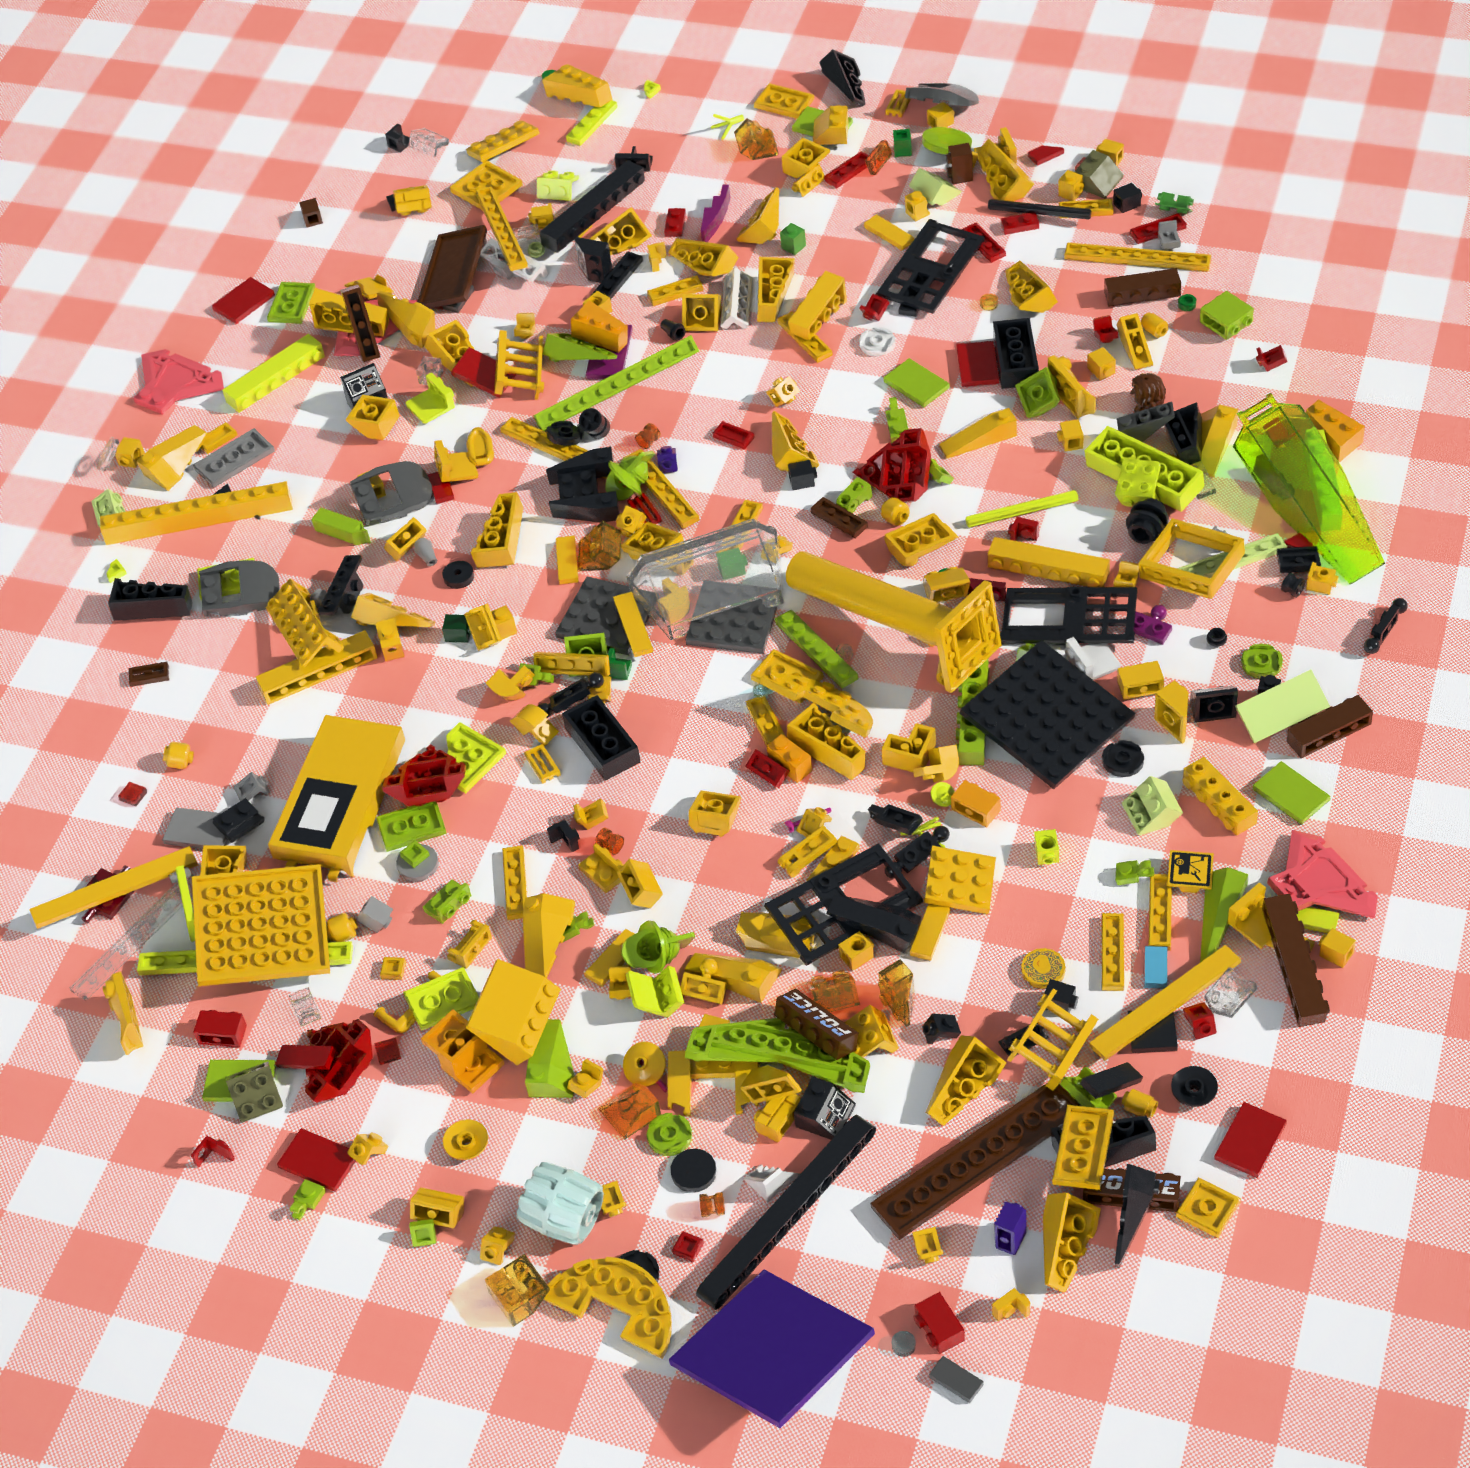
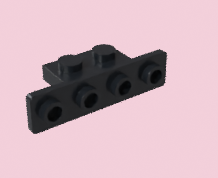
M361 555L344 556L318 609L319 615H335L339 607L343 614L351 613L364 586L356 572L362 561Z

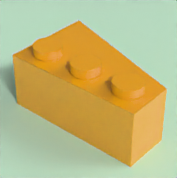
M589 300L571 318V337L619 353L628 343V326Z
M1319 399L1306 409L1305 427L1309 431L1324 429L1328 450L1335 456L1338 464L1363 443L1365 426Z

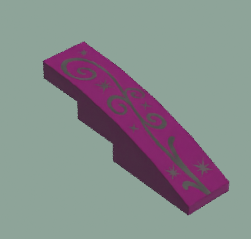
M722 184L721 195L713 196L712 207H704L701 225L702 242H708L726 215L731 198L729 184Z

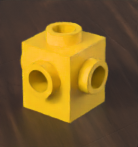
M790 376L777 378L772 382L774 386L766 391L776 407L785 403H791L796 399L795 395L800 392L796 382Z
M626 505L623 512L616 519V527L620 530L621 535L629 538L645 524L644 522L647 517L643 512Z

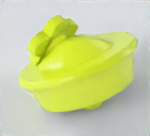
M938 782L931 789V799L936 805L947 807L951 805V796L955 791L950 784Z

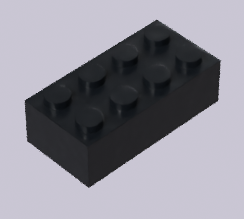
M1030 318L993 321V341L1001 389L1016 388V384L1039 371Z
M598 695L562 713L566 731L605 781L641 762L638 746Z

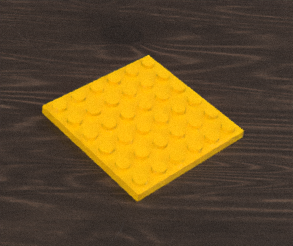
M321 864L192 876L198 987L330 974Z

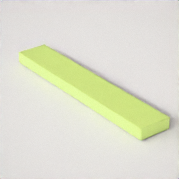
M1278 533L1245 544V554L1234 569L1274 556L1277 553V549L1287 548V545ZM1222 552L1177 569L1211 578L1229 553Z

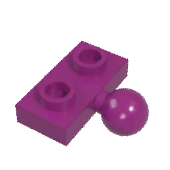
M1155 605L1151 609V617L1136 611L1134 633L1164 645L1173 630L1172 625L1161 621L1167 615L1166 608L1162 605Z

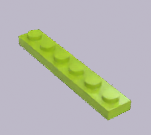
M789 610L775 618L776 625L839 687L843 689L859 680L858 673L793 610Z

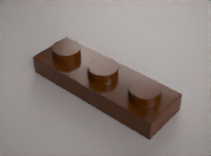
M822 497L811 507L813 515L855 539L868 528L867 521L825 497Z

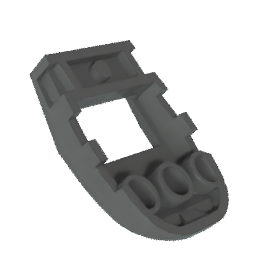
M919 83L918 87H906L905 98L920 101L930 98L933 99L932 103H940L941 100L948 101L949 105L958 106L979 104V98L975 92L956 84Z
M411 461L375 467L350 481V487L366 525H369L370 521L380 519L381 522L392 518L406 517L408 513L424 508L432 498V486L425 470L420 465ZM389 472L402 504L382 511L369 479Z
M227 561L199 571L202 612L204 616H208V613H219L220 616H228V614H239L241 616L247 615V612L252 610H265L268 601L280 590L277 572L272 566L262 561ZM232 569L239 570L241 600L223 603L221 574Z

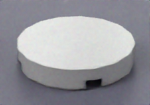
M873 327V330L869 331L867 329L859 338L860 349L869 356H884L890 353L896 344L893 332L885 327Z

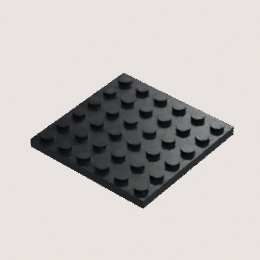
M1043 640L1038 642L960 709V715L1053 789L1057 788L1132 721L1136 714Z

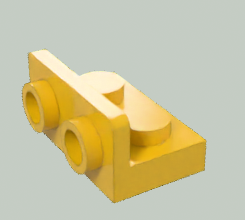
M595 843L593 845L594 853L580 862L578 867L603 892L607 893L621 883L617 872L623 866V863L619 859L615 860L607 848H602L599 844Z

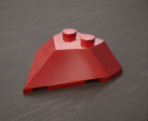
M922 428L904 430L899 434L900 437L893 443L889 442L866 460L867 463L860 469L856 468L852 473L890 498H898L904 503L916 502L928 490L931 452Z
M430 744L426 747L427 751L422 754L418 753L398 768L399 773L386 777L382 789L383 792L408 806H422L434 801L440 803L449 799L465 777L466 765L463 762H456V758L442 750H435V746Z
M359 1019L353 1020L350 1024L342 1022L324 1026L317 1031L314 1029L307 1030L310 1045L332 1046L336 1049L329 1070L306 1069L309 1083L305 1085V1092L314 1102L318 1103L346 1095L354 1087L361 1073L368 1068L373 1058L370 1029Z

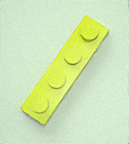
M611 100L602 107L594 106L566 135L567 142L581 146L618 107L617 102Z

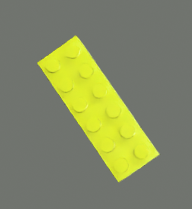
M1106 426L1084 450L1086 466L1117 481L1124 459L1158 461L1161 464L1155 493L1160 502L1180 512L1204 488L1202 470L1110 426Z

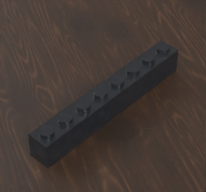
M628 160L542 229L540 231L541 245L556 253L560 252L575 237H578L645 182L644 167Z

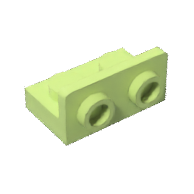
M109 488L91 501L99 527L100 516L126 512L123 508L122 497Z

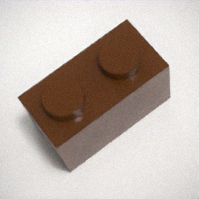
M969 143L948 146V154H946V162L949 164V167L946 168L947 177L951 178L953 185L973 181V156Z

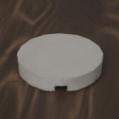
M421 844L429 851L430 856L415 868L403 860L399 854L396 860L398 873L405 880L411 882H420L428 879V876L434 874L439 866L438 856L433 848Z

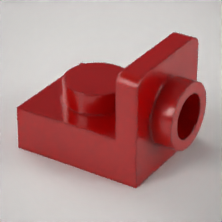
M1016 517L1014 523H1011L1008 529L1010 540L1016 541L1019 536L1037 541L1039 537V522Z
M1205 1002L1183 1008L1184 1016L1191 1024L1196 1040L1217 1033L1214 1014Z

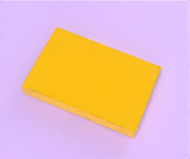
M769 83L754 102V108L798 119L805 108L813 102L814 94Z
M775 649L769 653L750 675L751 680L757 683L760 682L762 676L771 672L797 675L819 682L824 678L823 672ZM802 697L796 700V702L801 704L805 698Z

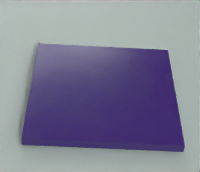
M763 1269L669 1358V1363L672 1367L774 1426L781 1428L875 1335L873 1327Z

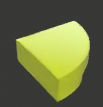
M646 80L644 83L645 95L650 99L661 90L659 84L650 80Z
M117 559L111 562L110 568L106 573L110 583L115 578H121L127 574Z

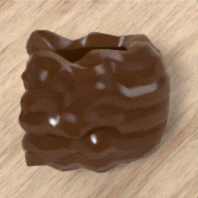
M1141 373L1132 379L1131 385L1133 388L1130 394H1135V402L1137 403L1134 413L1164 404L1166 388L1162 378L1153 373Z

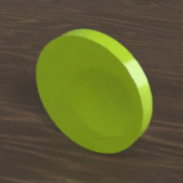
M934 127L925 130L922 135V144L925 148L943 155L948 154V146L969 143L970 148L972 146V138L967 133L954 128Z

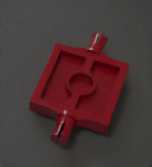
M124 865L119 873L127 871L131 868ZM100 868L86 886L117 874ZM135 891L89 908L81 918L82 921L88 924L95 915L105 916L112 920Z

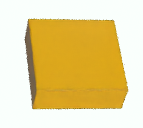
M384 957L380 972L381 979L402 980L406 965L405 958Z

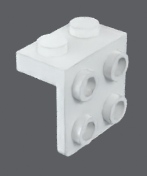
M1074 637L1066 640L1065 655L1067 659L1091 679L1095 680L1117 671V668H1121V663L1106 643H1090L1081 647Z

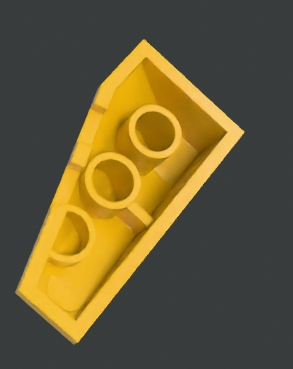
M773 411L772 456L775 466L781 471L785 470L788 472V464L810 460L812 467L817 468L819 462L813 451H807L805 448L807 443L797 436L798 431L790 420Z
M545 893L525 898L523 933L526 970L546 978L548 977L556 959L555 951L559 943H563L565 939L563 933L566 927L572 923L575 908L574 900Z

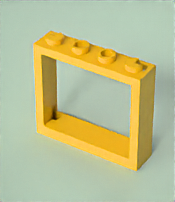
M1172 518L1138 563L1140 578L1212 599L1245 554L1244 538ZM1176 538L1229 553L1211 578L1158 563Z

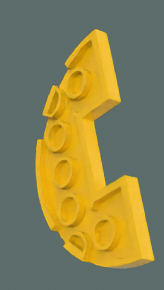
M771 672L761 677L759 684L792 701L804 697L831 711L832 714L829 720L864 738L870 734L873 718L862 704L851 697L852 695L849 692L840 691L829 682L822 683L797 675Z
M615 1257L594 1260L591 1258L573 1264V1267L562 1274H557L543 1289L545 1294L542 1296V1300L582 1319L593 1298L630 1316L620 1335L621 1339L661 1359L664 1358L672 1333L670 1306L657 1281L637 1264Z

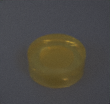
M988 293L980 297V307L983 310L991 311L997 308L998 297L996 295Z

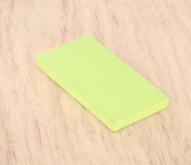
M1311 669L1235 707L1253 743H1257L1329 708L1330 705Z

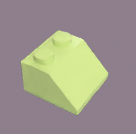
M918 168L909 184V187L914 189V191H920L922 196L927 199V203L933 206L935 204L942 206L962 192L939 175L922 168Z

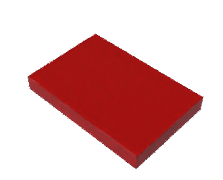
M249 277L214 303L212 308L223 317L238 324L275 296L274 290Z
M993 341L956 344L962 387L999 384Z
M469 347L451 371V375L498 398L502 396L494 394L496 360ZM507 373L505 376L508 379H514L517 374Z
M1243 1102L1220 1144L1214 1160L1258 1178L1281 1136L1287 1120Z
M301 1128L278 1161L277 1166L284 1171L336 1192L356 1160L348 1155V1147Z

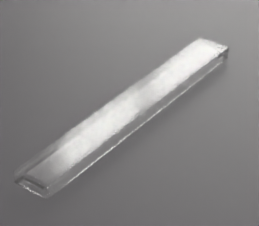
M192 876L186 878L190 898L193 896ZM178 882L69 987L72 993L87 1001L112 974L183 906Z

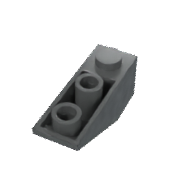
M1171 401L1116 418L1118 431L1143 442L1172 420L1175 414Z

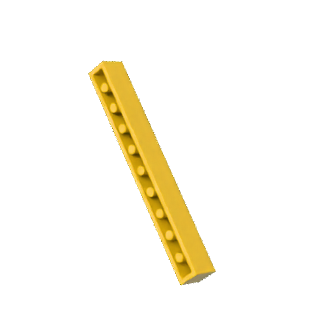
M284 481L100 516V530L106 545L253 518L256 515L264 516L293 510L292 497L288 483Z

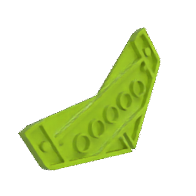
M778 1018L696 1027L691 1032L685 1051V1058L694 1061L778 1062L846 1088L851 1092L865 1093L870 1070V1062L854 1052L838 1060L834 1059L790 1026L789 1029H785L786 1024Z

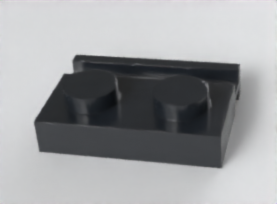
M1317 546L1277 549L1276 555L1278 557L1280 573L1309 572L1312 562H1315L1316 566H1321Z
M245 798L213 818V824L233 843L264 823L265 817L261 816L259 811Z

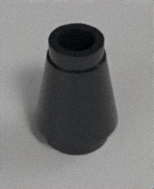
M664 319L660 324L661 329L672 340H681L685 336L686 330L681 323Z

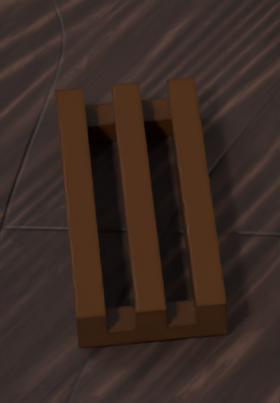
M168 661L128 668L130 687L170 680Z

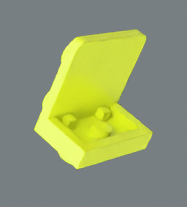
M549 170L548 173H543V175L537 177V198L572 200V182L578 180L579 175H574V172L558 174L556 170Z
M432 372L426 375L429 389L406 401V407L424 424L455 408L452 389L446 387L440 377L437 378Z
M1123 460L1115 495L1122 505L1131 507L1135 503L1148 498L1160 501L1155 493L1161 464L1158 461Z
M667 966L655 978L633 971L626 973L632 1003L636 1009L668 1018L684 1004L675 967Z

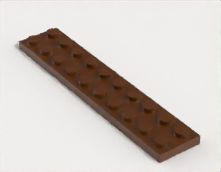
M1044 1084L870 1203L871 1208L900 1240L1051 1136L1050 1128L1059 1127V1129H1062L1067 1105H1080L1060 1084L1057 1085L1054 1091Z

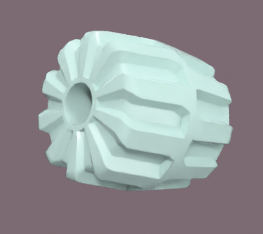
M541 1162L539 1166L532 1170L531 1179H527L524 1184L525 1191L518 1200L517 1218L522 1224L547 1237L572 1245L581 1244L592 1231L599 1216L604 1195L603 1187L577 1171L550 1162Z

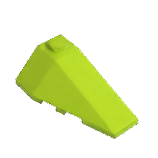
M548 333L542 354L548 356L549 360L559 362V360L617 359L616 354L603 348H595L596 345L571 337L569 333Z
M548 1019L534 1054L528 1060L525 1079L528 1096L573 1098L574 1092L567 1089L568 1081L575 1074L561 1020Z

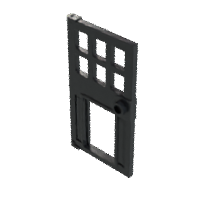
M928 219L875 295L934 314L984 242L985 237L938 223L933 219ZM939 231L965 239L947 265L922 258V255ZM903 270L912 273L908 280L898 278ZM918 275L928 278L924 285L913 283ZM934 280L944 283L940 290L929 288ZM893 284L903 286L898 294L888 291ZM909 288L919 291L914 299L904 296ZM925 293L935 296L930 304L920 301Z
M1007 588L1002 631L1000 632L1001 644H1037L1041 640L1046 644H1064L1067 639L1072 637L1078 643H1134L1138 588ZM1088 597H1105V603L1087 604ZM1111 597H1128V604H1110ZM1012 604H1065L1063 625H1010ZM1127 611L1126 619H1109V612ZM1086 612H1104L1103 619H1085ZM1085 626H1102V633L1084 634ZM1108 626H1126L1125 634H1107Z
M879 843L765 903L764 907L796 949L800 959L806 966L838 949V944L859 932V930L833 917L818 924L811 915V913L822 907L828 910L835 894L846 896L840 886L884 864L892 870L893 877L903 891L881 903L900 906L907 910L923 903L921 895L913 889L900 870L892 866L894 862ZM813 890L820 901L806 908L799 897ZM793 901L800 912L786 919L778 908ZM805 918L812 928L797 935L791 924ZM837 923L844 934L830 940L823 930ZM817 934L824 945L810 952L802 941Z

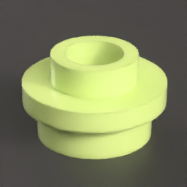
M532 242L527 250L528 255L534 258L541 257L545 253V247L540 242Z

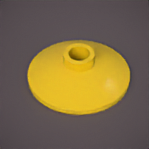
M651 1042L634 1044L628 1049L623 1059V1071L626 1078L632 1084L640 1087H647L657 1083L663 1076L666 1068V1059L663 1051ZM643 1059L644 1065L639 1067V1061Z
M470 1119L455 1122L446 1130L443 1136V1146L446 1153L457 1160H470L479 1156L488 1144L486 1128L480 1122Z

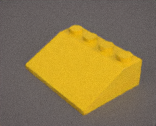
M497 959L465 1028L514 1064L519 1065L533 1056L561 989L542 975Z

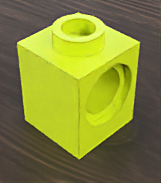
M1056 829L1034 831V847L1038 865L1059 863Z

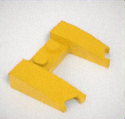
M686 1050L668 1051V1109L671 1110L674 1103L685 1108L683 1115L691 1116L692 1079L735 1078L736 1115L743 1113L742 1105L751 1102L740 1086L751 1070L759 1067V1062L694 1061L685 1058Z

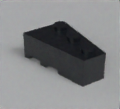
M1196 402L1174 411L1175 417L1164 425L1178 459L1191 466L1200 463L1202 459V416Z

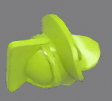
M654 451L641 452L638 456L623 457V459H620V463L609 461L608 465L611 472L606 480V492L616 491L618 501L626 500L634 493L637 496H641L640 486L648 480L647 462L656 453Z
M648 920L640 925L638 933L625 940L622 944L621 955L626 964L631 967L647 968L649 972L656 974L662 972L665 965L670 964L676 958L679 949L687 947L692 942L695 934L690 932L677 936L671 930L659 927L655 921Z

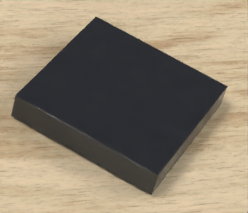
M1174 1012L1131 1042L1132 1053L1178 1051Z

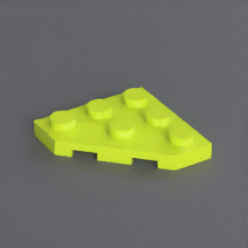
M461 722L446 735L447 753L456 758V762H463L466 765L465 777L457 787V789L465 794L506 755L505 748Z

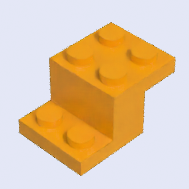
M452 1009L421 1037V1041L438 1055L442 1070L473 1094L504 1065V1060L490 1050L486 1042L466 1029L468 1020Z

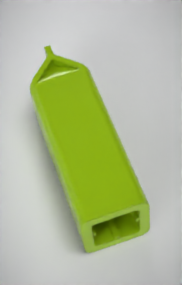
M322 507L312 517V524L317 532L354 545L371 543L368 531L364 529L362 521Z

